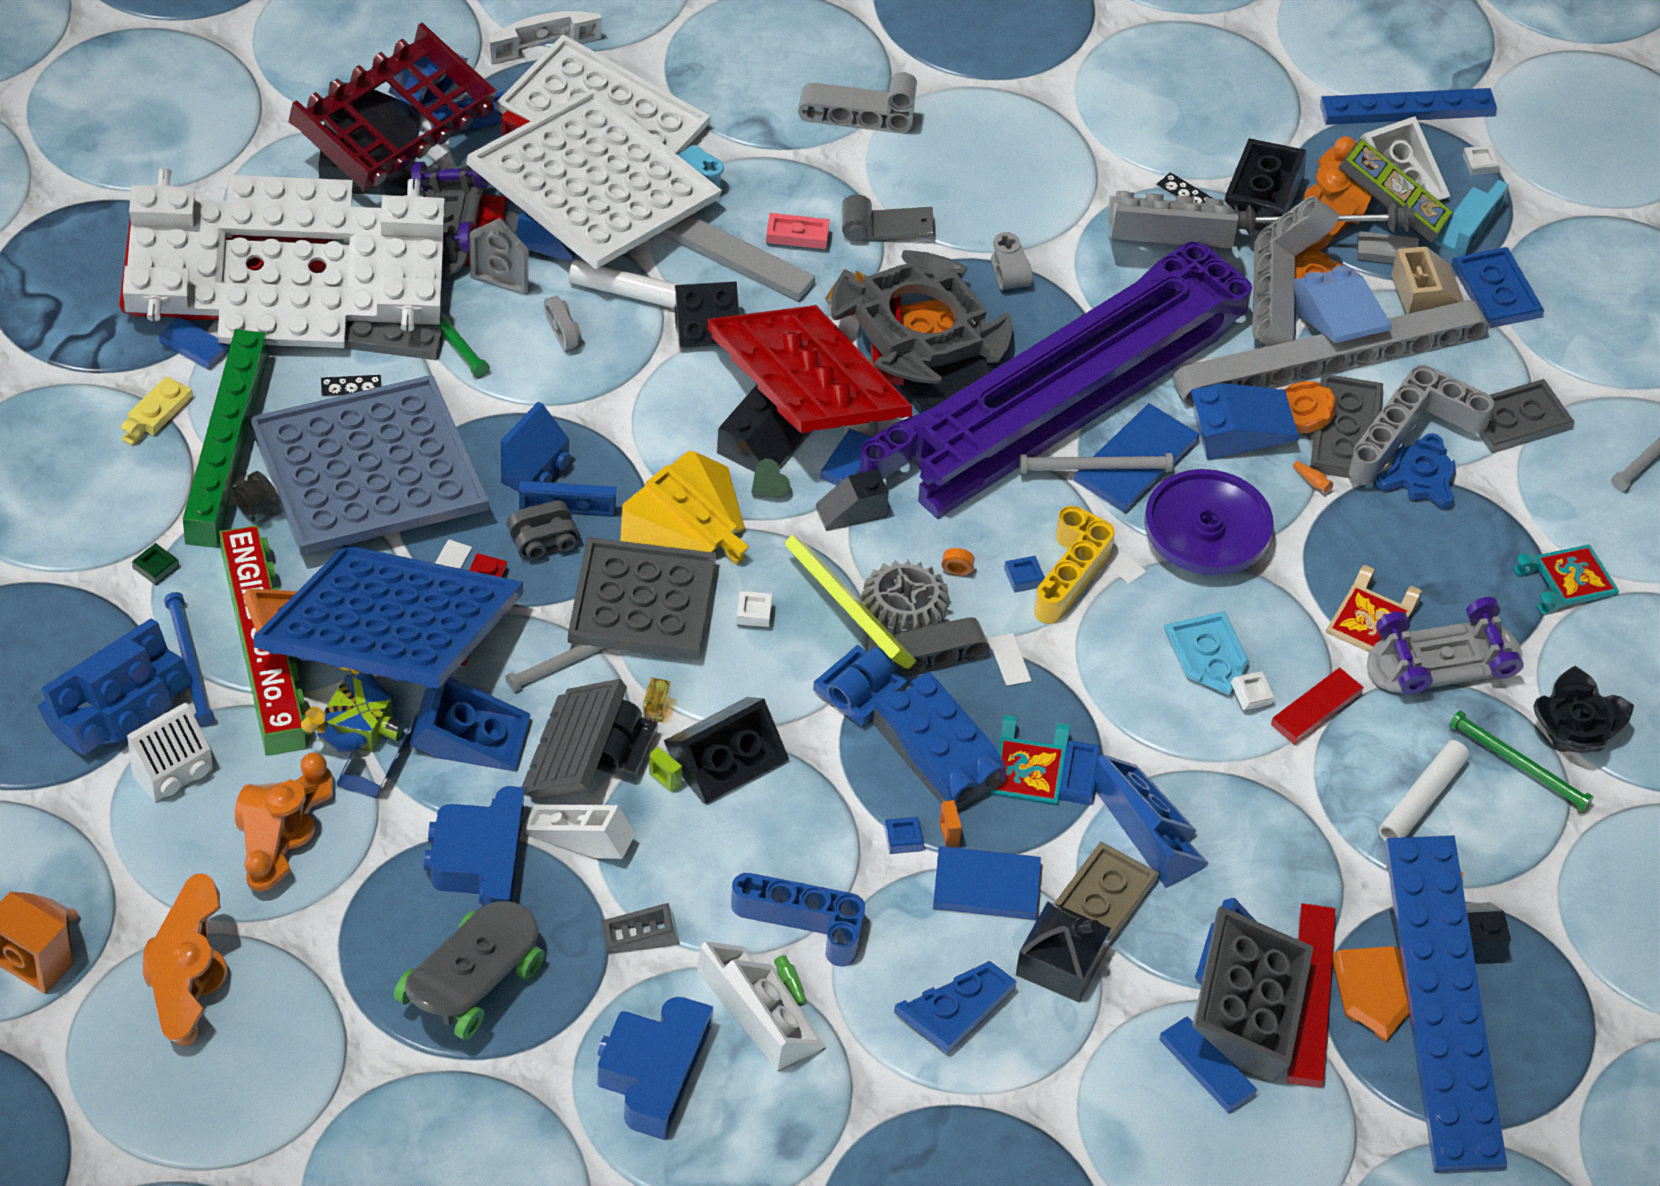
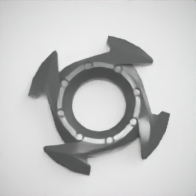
M904 250L901 258L906 263L904 265L864 277L863 283L855 281V275L844 270L835 283L830 300L833 320H839L856 314L861 328L883 356L875 361L874 367L893 376L915 382L940 384L942 378L929 367L943 366L977 355L986 357L987 363L999 362L1008 350L1012 334L1011 316L1005 313L986 324L985 316L987 312L982 302L962 280L968 267L949 258L928 252ZM907 293L927 295L946 304L954 315L955 323L951 328L939 333L917 332L898 322L891 313L889 304L894 298Z

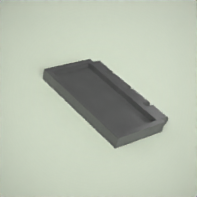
M621 679L569 688L565 694L557 696L550 713L551 718L546 723L540 744H538L531 761L530 770L527 771L522 784L525 796H530L533 800L588 791L627 686Z

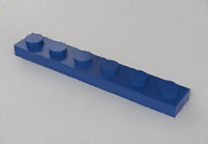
M1491 88L1321 96L1320 108L1325 125L1394 122L1416 116L1417 120L1494 117L1497 111Z

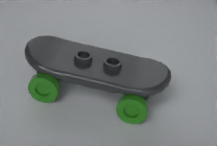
M510 901L492 902L477 911H470L463 918L458 929L416 969L410 968L402 975L395 987L394 999L404 1005L412 1002L419 1009L443 1016V1023L448 1026L454 1022V1018L457 1019L454 1034L462 1040L468 1041L477 1032L484 1018V1010L475 1004L484 998L516 966V975L525 981L531 980L539 971L545 958V951L535 946L539 930L534 915L525 906Z

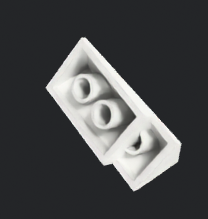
M706 941L700 946L697 972L777 1072L821 1051L825 1047L771 964L754 962L743 946Z

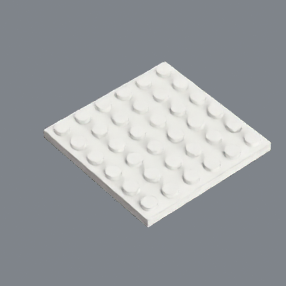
M594 88L468 154L466 162L468 166L594 269H598L720 198L722 191Z

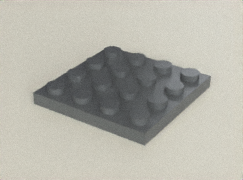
M587 537L567 643L699 659L716 563V553Z

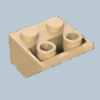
M1427 246L1397 249L1391 275L1406 314L1464 301L1451 265Z

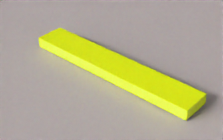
M794 535L787 539L785 546L893 661L905 669H909L916 660L807 544Z

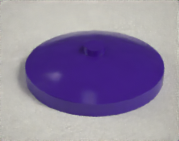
M1211 469L1183 471L1162 481L1151 493L1147 501L1144 517L1147 537L1155 550L1163 558L1179 568L1203 575L1236 573L1256 563L1269 547L1274 524L1273 514L1267 500L1253 485L1233 474Z

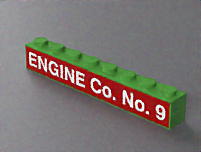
M258 525L219 531L221 554L265 756L306 749L305 735H311V733L305 732L301 727V722L306 718V715L301 716L300 709L305 708L302 689H295L294 683L299 682L296 663H289L288 657L293 656L272 654L266 650L254 648L253 636L257 632L243 598L247 589L279 590V587H272L271 583L276 581L273 562L266 561V557L270 556L267 537L261 538Z

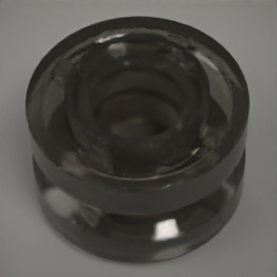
M254 471L247 476L246 480L241 479L232 485V493L237 506L251 522L257 523L264 519L266 514L271 515L280 509L277 492L263 473Z

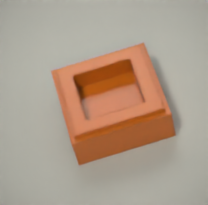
M943 801L940 809L939 825L945 847L958 848L962 826L955 801Z

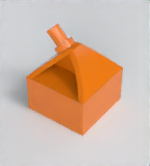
M10 891L0 902V967L46 994L73 965L69 924L77 920V911L73 908L68 909L59 902L44 896Z

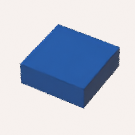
M1036 555L1005 561L1004 570L1014 593L1038 588L1045 578Z
M918 817L885 820L884 829L889 854L923 851L924 842Z

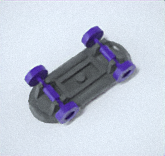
M424 161L414 162L411 171L413 188L415 189V179H418L421 182L420 192H424L423 197L444 198L442 278L458 272L469 259L470 233L476 228L484 188H488L489 182L466 163H462L461 168L441 169L439 164H434L432 167L433 173H428V168Z

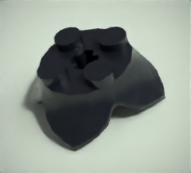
M1575 665L1558 677L1550 697L1543 695L1536 699L1533 709L1536 717L1546 729L1548 736L1553 740V746L1556 750L1560 752L1587 753L1603 750L1610 743V740L1627 726L1633 713L1634 704L1617 695L1601 696L1595 680Z

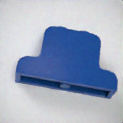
M506 786L501 788L496 793L495 799L492 798V803L489 807L446 804L438 810L436 822L430 821L428 842H433L432 850L426 849L424 857V870L431 871V883L434 888L446 892L479 894V903L483 904V906L498 901L512 902L524 814V787Z

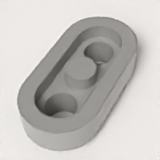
M558 296L544 299L546 318L561 348L565 351L577 347L578 340H581V331L578 323L572 322L567 302L565 300L561 301Z

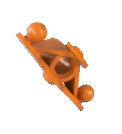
M1348 136L1340 137L1335 142L1334 147L1330 148L1317 161L1319 169L1316 172L1317 184L1307 189L1303 201L1310 196H1315L1335 210L1338 215H1364L1372 195L1338 167L1356 144L1353 138ZM1337 221L1329 233L1302 252H1321L1351 223L1358 225L1360 221Z
M316 752L305 755L300 763L303 775L296 781L290 779L278 783L247 784L240 791L235 806V823L238 830L243 831L245 834L246 858L244 867L247 871L246 879L248 886L252 890L265 891L274 887L291 872L290 866L284 857L287 850L301 847L313 837L315 826L313 819L308 813L312 807L332 798L333 794L332 773L327 768V761L323 755Z
M203 873L195 874L186 881L155 937L148 940L143 954V976L147 986L153 988L161 1030L169 1040L181 1046L191 1045L198 1037L197 1023L204 1009L197 999L199 996L209 995L218 990L224 983L227 975V963L224 957L218 951L212 949L209 942L208 918L221 908L220 892L214 880Z

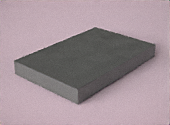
M1541 379L1491 394L1490 396L1494 400V407L1489 425L1484 432L1478 434L1490 452L1495 453L1571 430L1575 422L1545 379Z

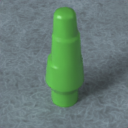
M786 955L777 957L774 960L777 974L783 983L787 985L797 1004L805 1003L804 989L795 966L789 962Z

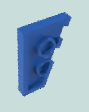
M988 961L954 977L951 983L938 989L932 987L923 991L922 996L910 1002L904 1000L895 1004L894 1013L946 1053H949L1015 990L1017 981L994 963Z

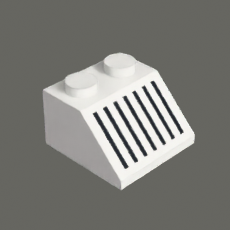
M186 702L127 735L132 776L155 803L166 796H172L183 786L203 778L208 772L213 770L211 749Z

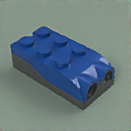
M930 671L912 680L909 689L903 692H896L894 689L875 699L873 725L941 804L943 801L954 800L957 811L989 795L991 790L1006 782V769L995 746Z

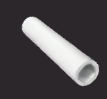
M576 259L572 262L569 272V283L670 308L675 307L674 286L680 285L605 266L594 269L587 262Z
M1450 740L1445 744L1379 826L1378 832L1384 841L1387 838L1406 837L1469 759L1470 754L1466 746L1456 740Z

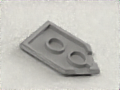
M500 218L471 231L470 277L527 295L529 292L528 248Z

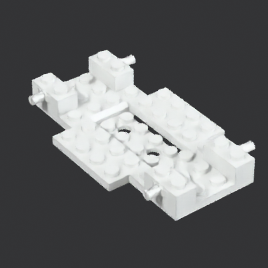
M163 168L158 169L157 185H131L129 208L131 228L128 266H125L123 284L125 312L148 313L147 319L153 321V313L155 321L160 320V313L219 316L218 343L231 344L234 330L241 329L266 332L267 345L344 348L346 321L401 323V329L407 331V323H409V331L414 330V324L440 325L444 198L420 196L421 182L418 179H415V189H413V179L407 181V195L405 196L382 195L381 208L352 207L353 180L228 175L227 201L195 200L194 187H174L170 185L171 170L165 168V178ZM232 235L344 239V243H349V245H341L336 241H331L327 244H312L306 240L288 243L278 242L275 239L247 241L241 237L234 240H226V238H232ZM251 258H259L264 262V266L260 270L253 271L247 268L246 263ZM319 260L326 264V269L321 273H313L308 268L309 264Z

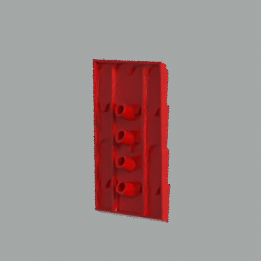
M817 305L707 319L708 330L712 333V339L731 355V360L758 384V389L777 406V411L801 433L811 432L814 429L818 431L842 427V425L852 426L870 423V421L897 419V417H912V405Z

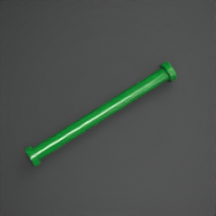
M440 311V325H435L442 329L444 336L471 367L470 372L474 377L480 378L489 371V364L476 355Z
M1461 710L1454 715L1449 724L1450 728L1453 730L1460 729L1576 804L1577 810L1584 813L1593 801V795L1588 792L1583 794L1465 718L1466 714Z

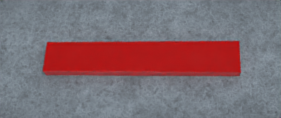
M1301 903L1297 939L1314 947L1291 1064L1287 1068L1286 1083L1322 1088L1336 909L1333 907Z

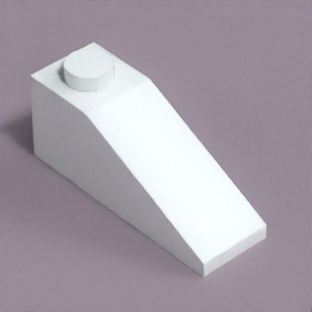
M535 805L521 829L524 835L592 858L622 859L636 834L619 805Z

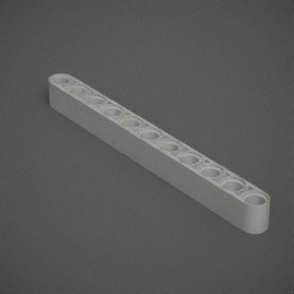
M1466 300L1388 318L1392 325V330L1339 343L1333 342L1324 334H1319L1189 364L1179 368L1174 373L1172 380L1184 403L1187 406H1193L1192 389L1220 383L1264 388L1279 387L1321 377L1322 373L1334 374L1475 341L1486 335L1490 329V324L1477 303L1473 300Z

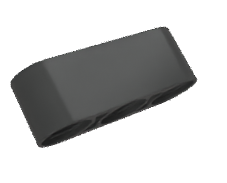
M973 617L906 631L895 636L898 642L916 660L909 669H905L897 663L900 672L907 676L976 661L986 656L990 650V645L979 621Z

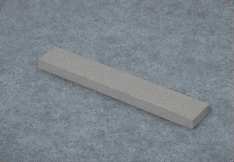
M691 215L660 232V234L797 301L815 283V275Z

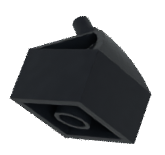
M1047 901L1019 951L1015 975L1079 1003L1107 952L1111 927L1099 923L1096 919L1092 920Z

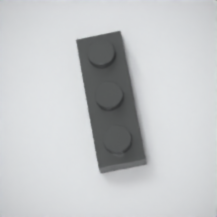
M349 321L345 333L344 349L437 360L442 340V329L414 326V330L409 331V325H407V331L401 329V324Z

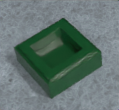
M154 543L132 561V567L154 585H157L179 568V559L157 543Z

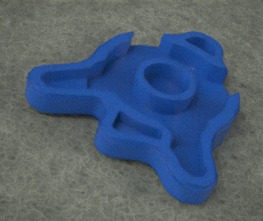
M1429 433L1422 439L1416 440L1415 445L1405 448L1403 444L1394 455L1392 467L1377 476L1376 485L1384 491L1402 486L1408 489V497L1412 500L1431 499L1441 508H1450L1454 502V495L1450 490V484L1453 481L1456 469L1455 461L1451 462L1450 458L1446 455L1447 449L1443 444V439L1437 434Z

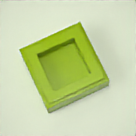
M659 747L650 752L649 775L670 792H675L681 787L682 765Z

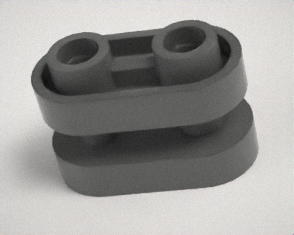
M552 501L518 510L510 515L506 522L512 538L515 539V546L519 555L524 559H538L556 552L569 551L580 540V532L575 522L571 520L572 515L567 504L563 501Z

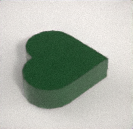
M761 460L755 468L751 493L775 498L785 496L790 489L789 479L780 473V467L774 460Z

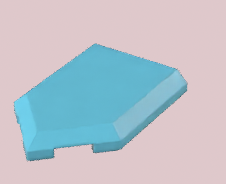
M1223 611L1165 624L1164 629L1186 676L1230 695L1233 691L1231 681L1235 676L1242 675L1249 660L1226 612Z

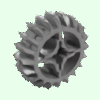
M909 559L904 564H899L894 560L892 566L883 563L880 570L873 569L870 578H866L861 601L892 635L941 624V621H944L947 616L950 602L947 584L943 583L942 575H934L933 567L924 569L921 562L917 565H911Z

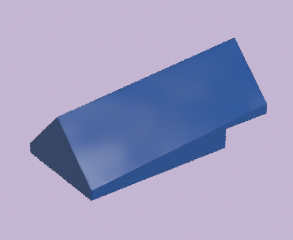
M1101 754L1097 758L1094 790L1151 869L1159 873V880L1164 887L1167 888L1204 869L1208 862L1188 841L1197 831L1136 764Z

